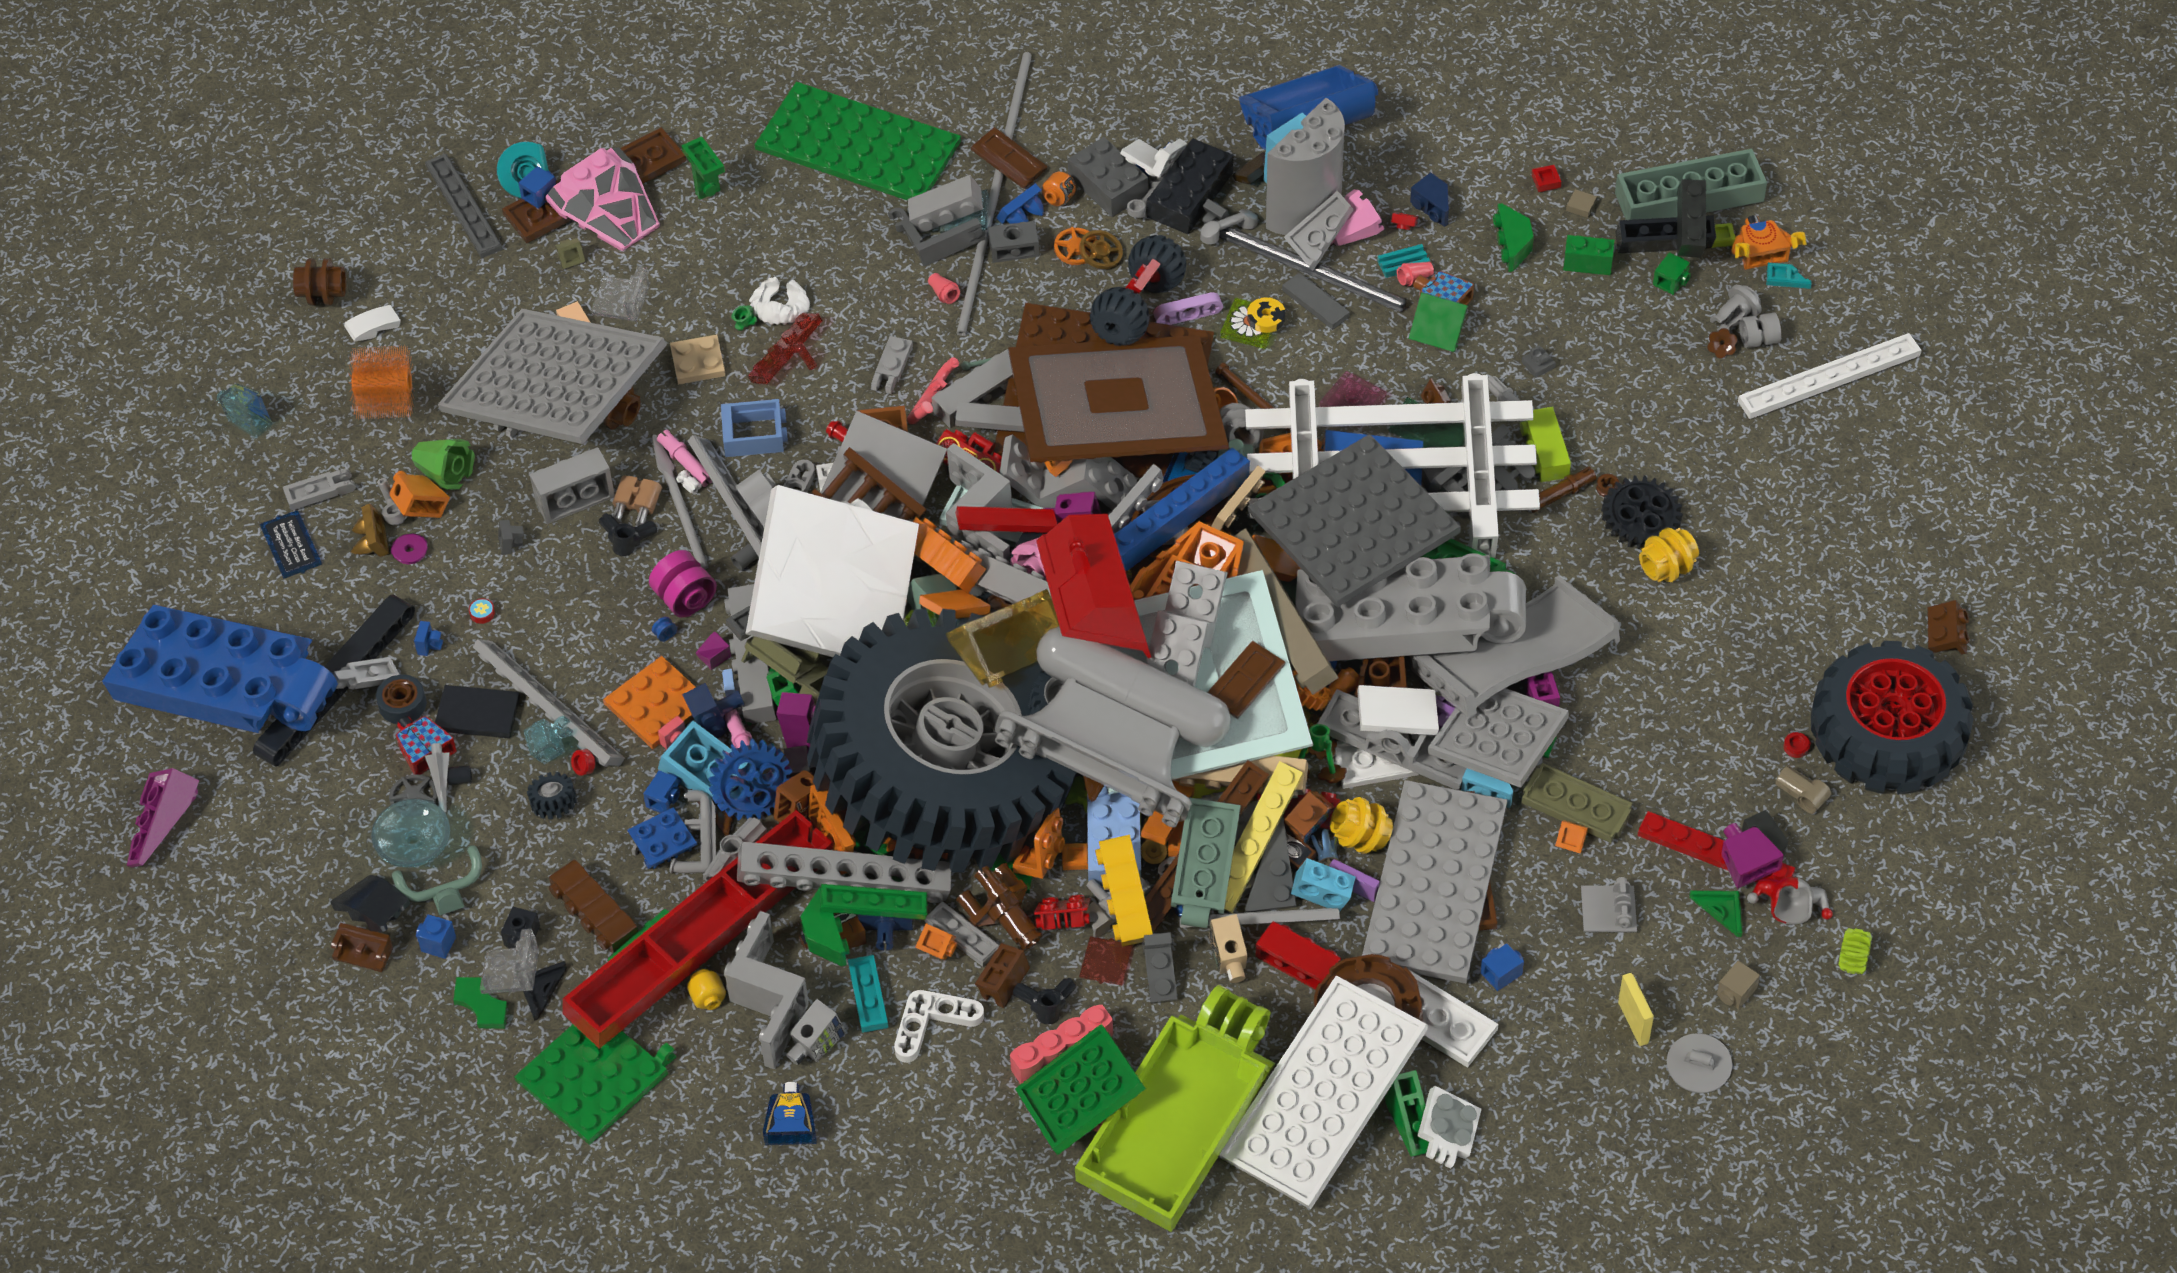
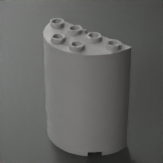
M1325 98L1301 121L1303 129H1292L1267 153L1266 229L1272 232L1287 235L1336 191L1342 195L1345 124L1341 111L1328 98Z

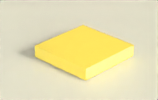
M1632 973L1622 976L1618 1003L1639 1046L1646 1045L1650 1040L1654 1016Z

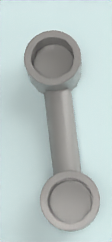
M1165 174L1159 178L1149 175L1150 190L1142 200L1134 199L1127 204L1128 215L1135 218L1146 217L1147 199Z
M1241 209L1240 213L1220 221L1207 222L1201 229L1200 240L1205 244H1215L1219 241L1220 230L1238 223L1244 229H1253L1258 225V216L1250 210Z

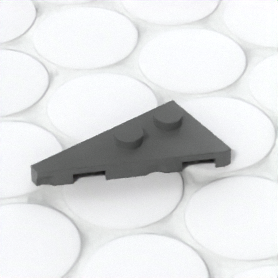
M1283 816L1265 849L1245 907V913L1296 907L1295 895L1291 894L1293 880Z

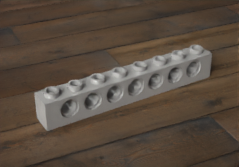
M742 842L738 852L737 881L744 882L747 885L770 884L774 888H783L785 886L797 887V889L804 891L819 889L821 884L927 892L928 902L940 903L946 901L951 891L950 863L945 861H939L935 871L921 869L922 859L907 858L906 863L903 864L892 860L893 856ZM760 864H768L771 869H764ZM787 866L795 867L797 872L789 871ZM813 869H820L824 874H816ZM839 871L847 872L850 877H843ZM865 874H872L876 879H868ZM891 876L899 877L902 882H895ZM917 879H924L928 884H920Z

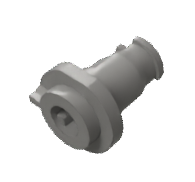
M1737 284L1729 289L1728 295L1730 299L1720 308L1716 315L1710 318V322L1714 323L1717 321L1722 323L1732 312L1734 313L1717 331L1721 328H1726L1730 332L1731 328L1739 324L1742 317L1747 315L1757 317L1761 313V300L1754 290L1748 286Z

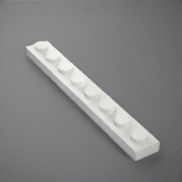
M1908 333L1739 395L1738 403L1748 418L1751 419L1919 357L1921 349Z

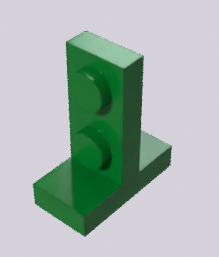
M701 136L681 145L682 152L691 163L697 197L701 200L719 192L718 175L724 173L725 168L704 138Z

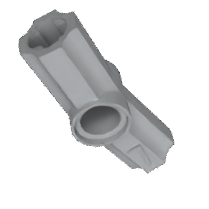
M749 817L733 835H728L721 840L720 850L703 874L705 881L710 880L738 857L742 842L755 843L767 833V829L762 825L761 821L755 817Z

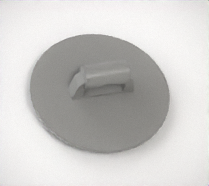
M1689 1034L1678 1039L1669 1049L1667 1069L1671 1078L1683 1089L1694 1093H1708L1719 1089L1727 1082L1732 1071V1059L1728 1049L1718 1039L1706 1034Z

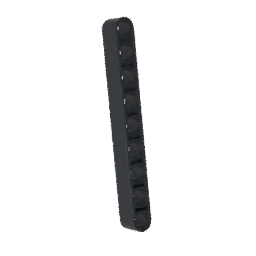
M396 595L388 596L324 667L334 675L335 671H340L341 668L346 667L347 663L376 659L413 618L415 606ZM348 686L335 689L332 696L325 698L326 705L324 709L316 713L317 719L308 731L292 729L276 719L256 741L253 747V754L275 767L279 766L349 689Z

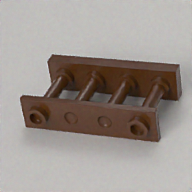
M850 447L843 454L846 466L821 494L814 488L811 492L813 495L831 499L853 472L859 471L865 476L864 483L848 500V503H852L857 498L862 500L872 487L876 488L878 486L884 491L882 494L884 497L872 511L883 514L891 503L898 502L904 507L902 509L903 513L899 516L900 519L909 521L917 517L921 520L927 513L925 507Z

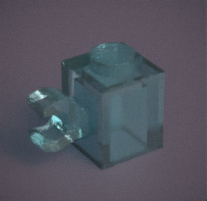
M560 716L552 724L543 718L523 730L530 755L545 764L563 754L565 749L562 739L569 737L573 733L572 729L567 726L564 727L570 720L565 716Z

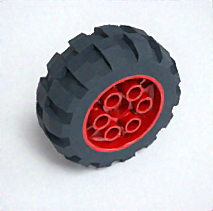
M1883 641L1881 647L1874 648L1871 643H1867L1850 650L1848 657L1840 656L1825 670L1823 679L1818 682L1813 701L1811 731L1816 738L1815 744L1827 764L1834 761L1836 763L1834 769L1836 773L1852 784L1856 779L1865 783V790L1880 794L1884 793L1885 788L1897 789V795L1914 793L1920 790L1921 783H1925L1927 787H1930L1947 777L1950 770L1959 765L1966 752L1974 718L1971 714L1973 704L1967 687L1964 683H1959L1960 676L1946 660L1941 663L1936 661L1932 651L1916 645L1915 650L1902 647V641ZM1870 720V722L1866 725L1862 723Z

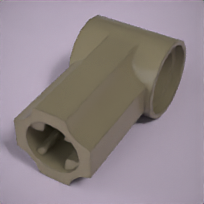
M1786 766L1776 779L1775 785L1796 798L1798 805L1810 814L1815 813L1831 796L1830 788L1824 782L1817 779L1811 781L1791 766Z

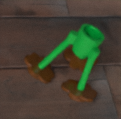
M1323 724L1311 726L1309 733L1313 746L1301 749L1298 758L1304 759L1307 749L1310 754L1316 755L1317 759L1327 757L1329 768H1322L1321 772L1317 775L1318 779L1326 780L1328 783H1336L1344 779L1347 769L1341 768L1340 765L1334 764L1333 761L1337 742L1332 740L1330 729ZM1308 769L1307 780H1306V781H1308V778H1309V776H1308V775L1310 774V770H1309V769Z

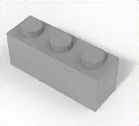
M968 175L908 199L909 221L919 233H924L983 209L981 188L972 176Z

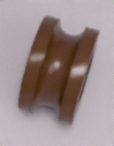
M1612 474L1601 475L1597 480L1596 490L1598 494L1603 497L1607 495L1609 488H1614L1615 482H1619L1618 478ZM1612 484V487H1611V486H1608V487H1606V488L1603 487L1604 485Z

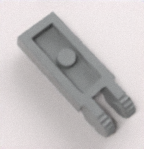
M893 336L889 337L871 383V390L877 391L882 379L888 380L885 386L886 393L892 394L912 350V340Z
M342 469L331 473L327 472L283 486L290 510L338 496V494L344 495L353 492L356 489L354 481L349 480L352 476L350 470Z

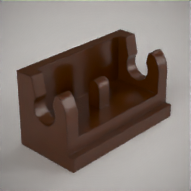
M340 922L339 929L331 945V948L335 949L332 955L333 960L382 972L393 950L390 936Z
M1003 943L1000 944L975 982L976 987L979 988L981 996L988 1001L990 996H992L997 1006L1005 1008L1013 995L1017 983H1021L1030 969L1024 950Z

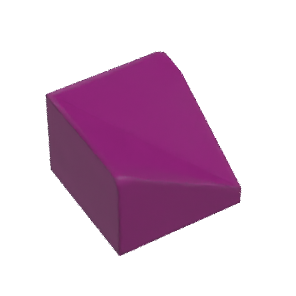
M713 632L697 650L696 655L712 670L729 659L731 651L730 646L716 632Z

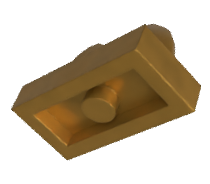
M369 503L361 507L363 516L352 529L354 533L366 535L356 543L351 553L361 555L375 552L379 557L389 554L383 515Z

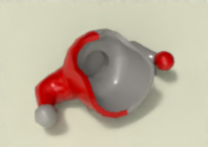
M1787 877L1780 881L1761 879L1757 882L1753 892L1747 896L1748 902L1755 904L1759 899L1758 896L1761 894L1768 895L1771 898V914L1773 918L1785 924L1794 925L1808 921L1811 917L1814 903L1821 908L1823 919L1828 920L1833 915L1832 910L1829 909L1825 890L1810 887L1807 882L1797 877Z

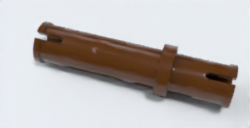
M1588 466L1576 474L1565 476L1561 482L1539 493L1540 509L1570 493L1575 494L1583 486L1596 481L1594 470Z

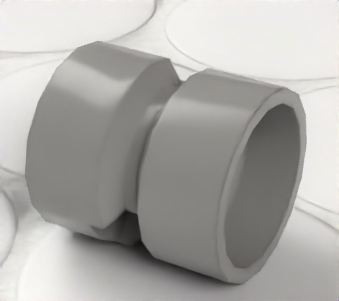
M1775 312L1761 314L1759 318L1748 316L1740 319V337L1746 349L1759 347L1762 342L1765 345L1780 343L1781 326Z

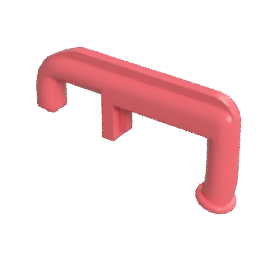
M953 357L940 368L908 415V424H916L927 414L933 412L931 397L946 386V378L959 366L958 359Z

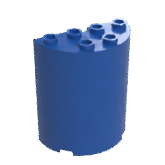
M1337 65L1238 98L1247 125L1251 123L1253 125L1255 140L1262 149L1266 150L1268 134L1301 113L1307 116L1325 98L1331 100L1339 108L1345 125L1371 117L1375 110V96L1378 95V89L1372 80L1359 74H1354L1353 71Z

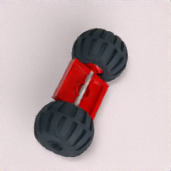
M1152 235L1141 239L1133 246L1128 258L1129 273L1132 277L1131 281L1126 287H1113L1103 291L1096 297L1090 310L1092 328L1102 340L1105 339L1107 343H1114L1116 346H1126L1136 342L1145 334L1150 319L1149 310L1146 302L1141 300L1142 297L1139 294L1142 289H1148L1152 293L1168 292L1181 283L1186 272L1187 263L1184 251L1181 250L1178 243L1175 244L1174 240L1171 238L1167 239L1163 235Z

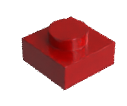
M1555 165L1532 169L1531 176L1538 192L1561 188V179Z
M1394 212L1391 222L1397 223L1396 228L1410 230L1411 226H1417L1419 216Z

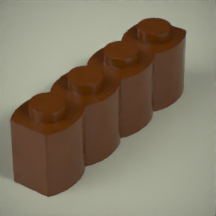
M575 859L549 876L551 885L549 890L557 900L561 898L565 902V908L571 916L577 915L581 919L580 923L587 933L593 932L597 936L596 941L604 951L608 949L613 954L638 932V928L633 920L620 909L618 904L605 893L602 887L589 876L587 871Z

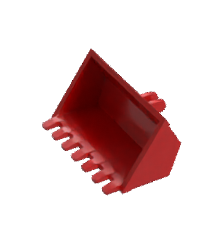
M1076 514L1066 516L1046 535L1043 534L1036 540L1062 636L1141 650L1148 659L1152 658L1108 514Z

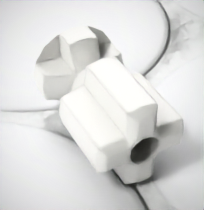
M687 470L681 471L676 478L677 482H681L683 487L690 493L697 494L698 489L702 487L701 483L694 477H691Z

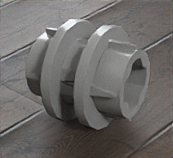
M1231 403L1223 406L1219 411L1228 444L1233 439H1239L1243 444L1253 445L1254 449H1256L1263 438L1264 429H1246L1245 410L1251 408L1242 403Z

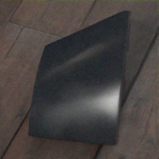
M376 875L367 876L330 901L334 911L348 912L352 921L366 922L369 930L374 932L386 931L388 929L386 923L397 919L400 913L411 904L409 899L395 886Z

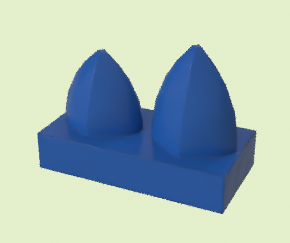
M1036 183L1000 210L996 217L998 221L1002 224L1006 221L1010 224L1029 222L1023 209L1034 215L1042 216L1044 207L1038 196L1041 189Z

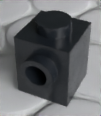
M512 907L501 930L504 946L512 951L523 950L529 952L540 928L538 914Z

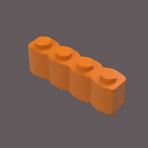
M916 517L913 522L918 523L919 527L914 554L969 594L986 570V568L980 565L983 560L971 551L967 555L965 553L967 548L955 540L952 544L950 542L952 537L941 529L936 532L937 526L928 519L924 518L921 521Z

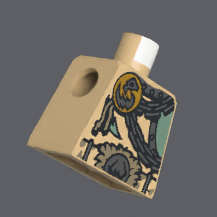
M1237 914L1212 919L1209 941L1219 973H1228L1230 983L1241 982L1245 979L1243 969L1246 968L1247 952Z

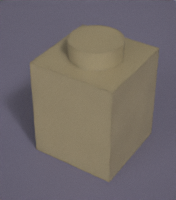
M1737 961L1720 980L1717 995L1726 1005H1733L1740 1009L1757 989L1760 974Z

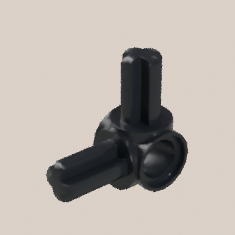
M604 513L599 519L601 526L608 532V539L613 544V552L619 556L631 555L635 547L640 545V540L658 531L654 521H648L633 527L627 523L619 524L608 513Z
M1064 978L1054 989H1044L1037 992L1023 983H1017L1013 990V995L1031 1005V1011L1036 1013V1018L1039 1022L1053 1024L1058 1021L1060 1011L1066 1005L1065 1000L1076 989V984L1073 982V979Z

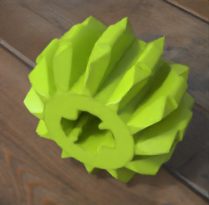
M1848 928L1845 931L1838 964L1841 970L1851 974H1863L1866 971L1872 941L1870 932L1857 928Z

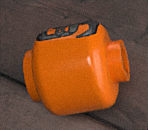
M1060 171L1053 173L1042 185V194L1045 200L1054 206L1065 205L1076 192V184L1071 175Z

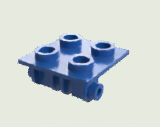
M674 807L627 830L644 856V863L648 869L652 867L653 869L657 868V865L664 863V860L670 862L671 857L678 858V855L686 851H692L691 848L697 845V842Z

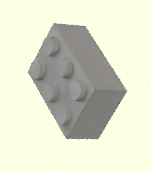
M598 447L530 474L535 503L546 524L615 497L610 468Z

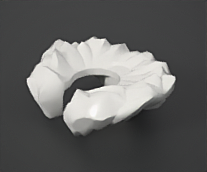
M776 277L768 278L754 291L749 300L750 306L754 309L753 315L757 316L760 321L768 322L770 325L774 323L786 325L788 322H799L801 316L807 313L810 307L806 291L795 280H791L786 285L789 300L785 305L776 301H770L771 297L779 291L780 282Z

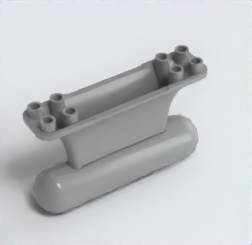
M1060 626L1050 629L1038 643L1036 650L1037 660L1040 668L1046 674L1064 682V684L1049 704L1034 714L1021 716L1010 711H1002L997 718L995 732L998 734L995 742L1006 748L1011 743L1020 746L1019 753L1028 759H1032L1037 754L1043 758L1055 761L1130 797L1131 800L1140 804L1138 810L1142 814L1152 816L1153 812L1156 811L1164 815L1162 818L1164 824L1176 827L1178 822L1186 819L1192 805L1191 800L1186 795L1176 790L1171 778V761L1177 740L1181 738L1196 746L1206 748L1219 743L1228 733L1231 724L1227 705L1219 698L1106 644L1064 637L1061 634Z

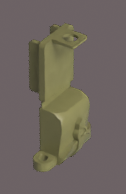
M755 636L746 641L744 646L746 651L741 660L743 663L756 656L793 684L798 683L801 685L802 688L799 694H811L816 705L824 676L828 671V668L819 660L821 654Z

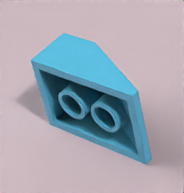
M692 721L661 756L658 769L664 773H672L679 777L681 780L679 785L688 789L702 790L712 799L713 795L709 791V787L713 785H711L708 778L715 775H713L710 769L713 767L718 768V764L715 761L716 758L722 760L725 758L722 753L723 750L728 753L732 752V750L696 722ZM748 762L742 763L738 769L744 768ZM738 786L733 787L730 792H733Z

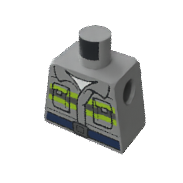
M816 999L792 1029L790 1035L795 1045L786 1056L796 1065H799L807 1055L817 1062L846 1034L838 1015Z

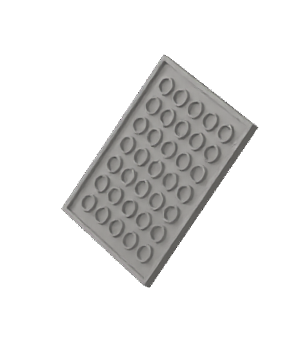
M521 309L439 402L438 407L444 413L584 444L655 358L659 356L667 344L664 338Z

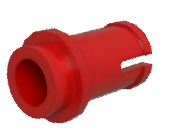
M834 420L826 428L829 438H836L843 442L848 431L847 428L842 426L840 421L835 422Z

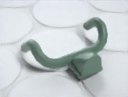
M470 845L467 848V853L470 856L472 867L468 875L419 892L408 888L401 871L395 870L391 876L396 888L410 901L422 902L433 899L440 916L464 908L459 890L470 886L478 879L482 869V861L478 848L475 845Z

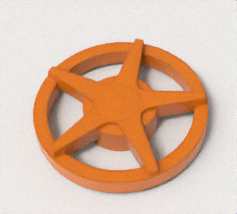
M1071 227L1060 232L1054 242L1056 256L1061 261L1070 265L1085 264L1086 261L1084 259L1074 260L1071 258L1073 255H1080L1079 244L1082 238L1077 237L1076 233L1085 235L1089 231ZM1068 234L1072 235V238L1069 240H1061ZM1091 236L1086 241L1094 243L1097 239L1095 236ZM1058 246L1067 247V257L1059 251ZM1084 246L1086 254L1090 257L1092 254Z

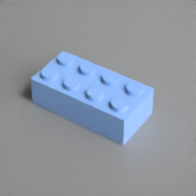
M1105 785L1095 801L1091 802L1087 794L1088 881L1095 879L1099 885H1103L1101 875L1105 874L1104 865H1098L1095 853L1096 849H1100L1099 841L1130 835L1137 868L1141 877L1140 811L1138 810L1140 804L1121 793L1109 795Z

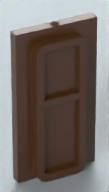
M995 127L981 137L970 149L1023 189L1036 180L1048 167Z
M1251 641L1207 693L1222 700L1227 705L1230 715L1239 719L1283 668L1285 661L1254 641Z

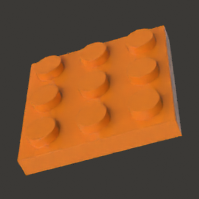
M660 656L605 697L603 702L648 746L654 749L660 745L658 730L676 716L680 717L685 725L694 719L682 694L696 687L663 656Z

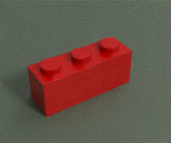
M1272 921L1256 943V957L1315 990L1318 984H1321L1329 974V969L1341 961V958L1334 951L1324 949L1316 945L1312 939L1302 937L1294 933L1288 926L1280 925Z

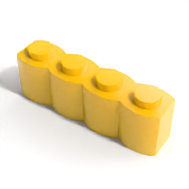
M1130 835L1099 841L1100 849H1096L1095 853L1098 865L1103 864L1105 874L1101 875L1104 890L1109 889L1111 899L1106 901L1109 914L1115 915L1117 924L1112 925L1115 941L1121 940L1122 947L1143 942L1144 935H1152L1153 933Z

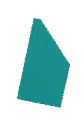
M1768 262L1766 285L1811 289L1812 281L1800 275L1798 269L1792 264Z

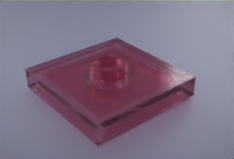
M1345 371L1319 402V407L1380 405L1386 398L1387 392Z

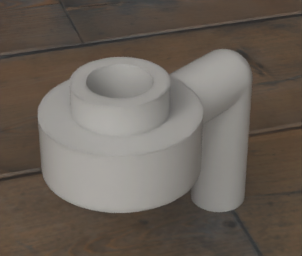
M381 478L377 483L387 503L382 510V515L387 524H402L408 516H403L390 497L391 488L387 479Z

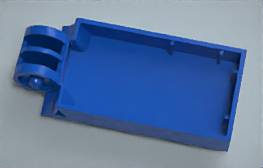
M152 605L150 610L144 615L140 625L124 649L118 654L116 661L102 680L114 700L259 733L270 715H273L281 723L298 731L310 730L317 719L316 713L322 711L326 705L325 698L332 696L338 685L336 678L328 669L317 662L306 659L309 654L307 648L312 639L158 605Z

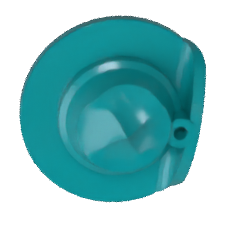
M519 142L511 145L501 154L497 164V176L501 186L510 195L521 198L518 182L537 166L545 171H549L543 146L533 142Z

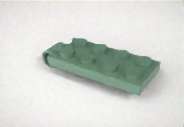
M1189 798L1192 805L1184 820L1171 907L1183 905L1181 925L1208 928L1210 910H1216L1218 914L1224 915L1241 806ZM1202 892L1203 896L1199 898L1196 894Z

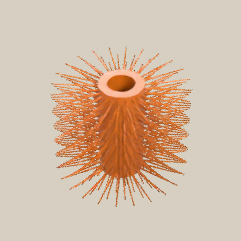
M399 347L397 362L396 348L394 360L392 359V349L390 356L389 348L387 362L386 349L384 361L382 350L380 357L379 349L377 363L375 349L374 361L371 351V361L369 363L368 357L367 364L366 350L364 362L362 351L360 358L359 350L358 369L357 366L353 368L357 360L355 351V359L352 366L354 370L351 382L348 383H352L351 390L355 398L356 418L357 405L359 403L358 420L359 411L360 419L361 411L363 419V409L364 419L365 411L367 418V410L368 419L369 410L370 418L372 411L373 419V408L374 419L375 411L377 418V410L378 419L379 410L380 418L381 411L383 418V408L384 418L385 411L387 417V410L388 418L389 410L390 417L392 410L393 418L394 404H396L394 418L395 410L397 417V409L398 418L399 409L400 417L401 410L403 417L404 403L406 404L404 418L405 410L407 416V409L409 418L411 400L410 402L408 400L411 397L413 381L409 356V368H407V361L403 365L406 360V347L404 359L402 358V349L400 355Z

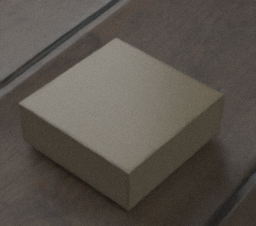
M1575 189L1567 204L1566 211L1588 218L1597 202V196Z

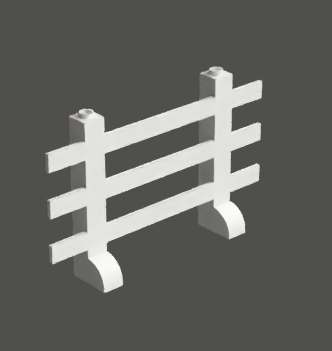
M1473 373L1463 376L1461 386L1462 403L1315 407L1314 381L1298 379L1289 381L1290 408L1245 410L1246 429L1291 428L1292 452L1247 454V459L1250 460L1249 474L1257 466H1260L1266 472H1293V479L1340 452L1317 450L1316 427L1464 423L1465 447L1385 450L1404 469L1467 467L1468 492H1437L1428 494L1446 512H1470V547L1490 555V557H1496L1498 543L1497 511L1540 509L1538 489L1495 491L1494 466L1536 465L1537 462L1535 445L1492 446L1491 422L1533 420L1532 400L1489 402L1488 375ZM1250 498L1249 505L1261 498Z

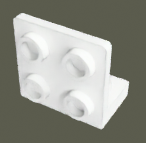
M1138 139L1123 148L1120 154L1126 157L1125 159L1129 163L1139 165L1145 169L1147 174L1159 178L1168 172L1185 149L1187 143L1178 139L1173 143H1169L1164 149L1160 148L1158 151Z

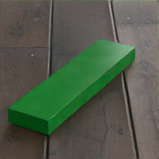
M821 884L820 911L926 920L927 892Z

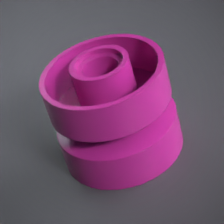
M678 550L665 556L653 568L649 577V586L680 618L689 617L704 608L713 598L717 587L716 581L687 550Z

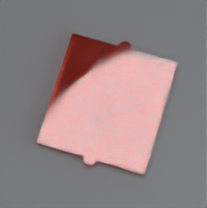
M1090 936L1079 977L1098 981L1099 984L1106 982L1122 986L1133 944L1122 947L1121 942L1114 941L1113 938L1107 940Z

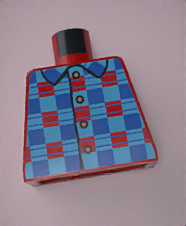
M405 716L397 723V727L401 730L396 734L399 749L415 775H421L429 770L425 756L432 754L431 744L441 743L442 753H450L449 756L457 752L453 737L428 717H422L413 722L409 716Z

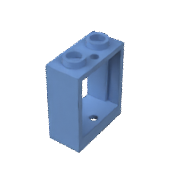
M779 399L721 404L725 457L784 452L783 442H788L787 428H782V423H786L785 408L780 409ZM775 419L776 435L734 439L733 423Z

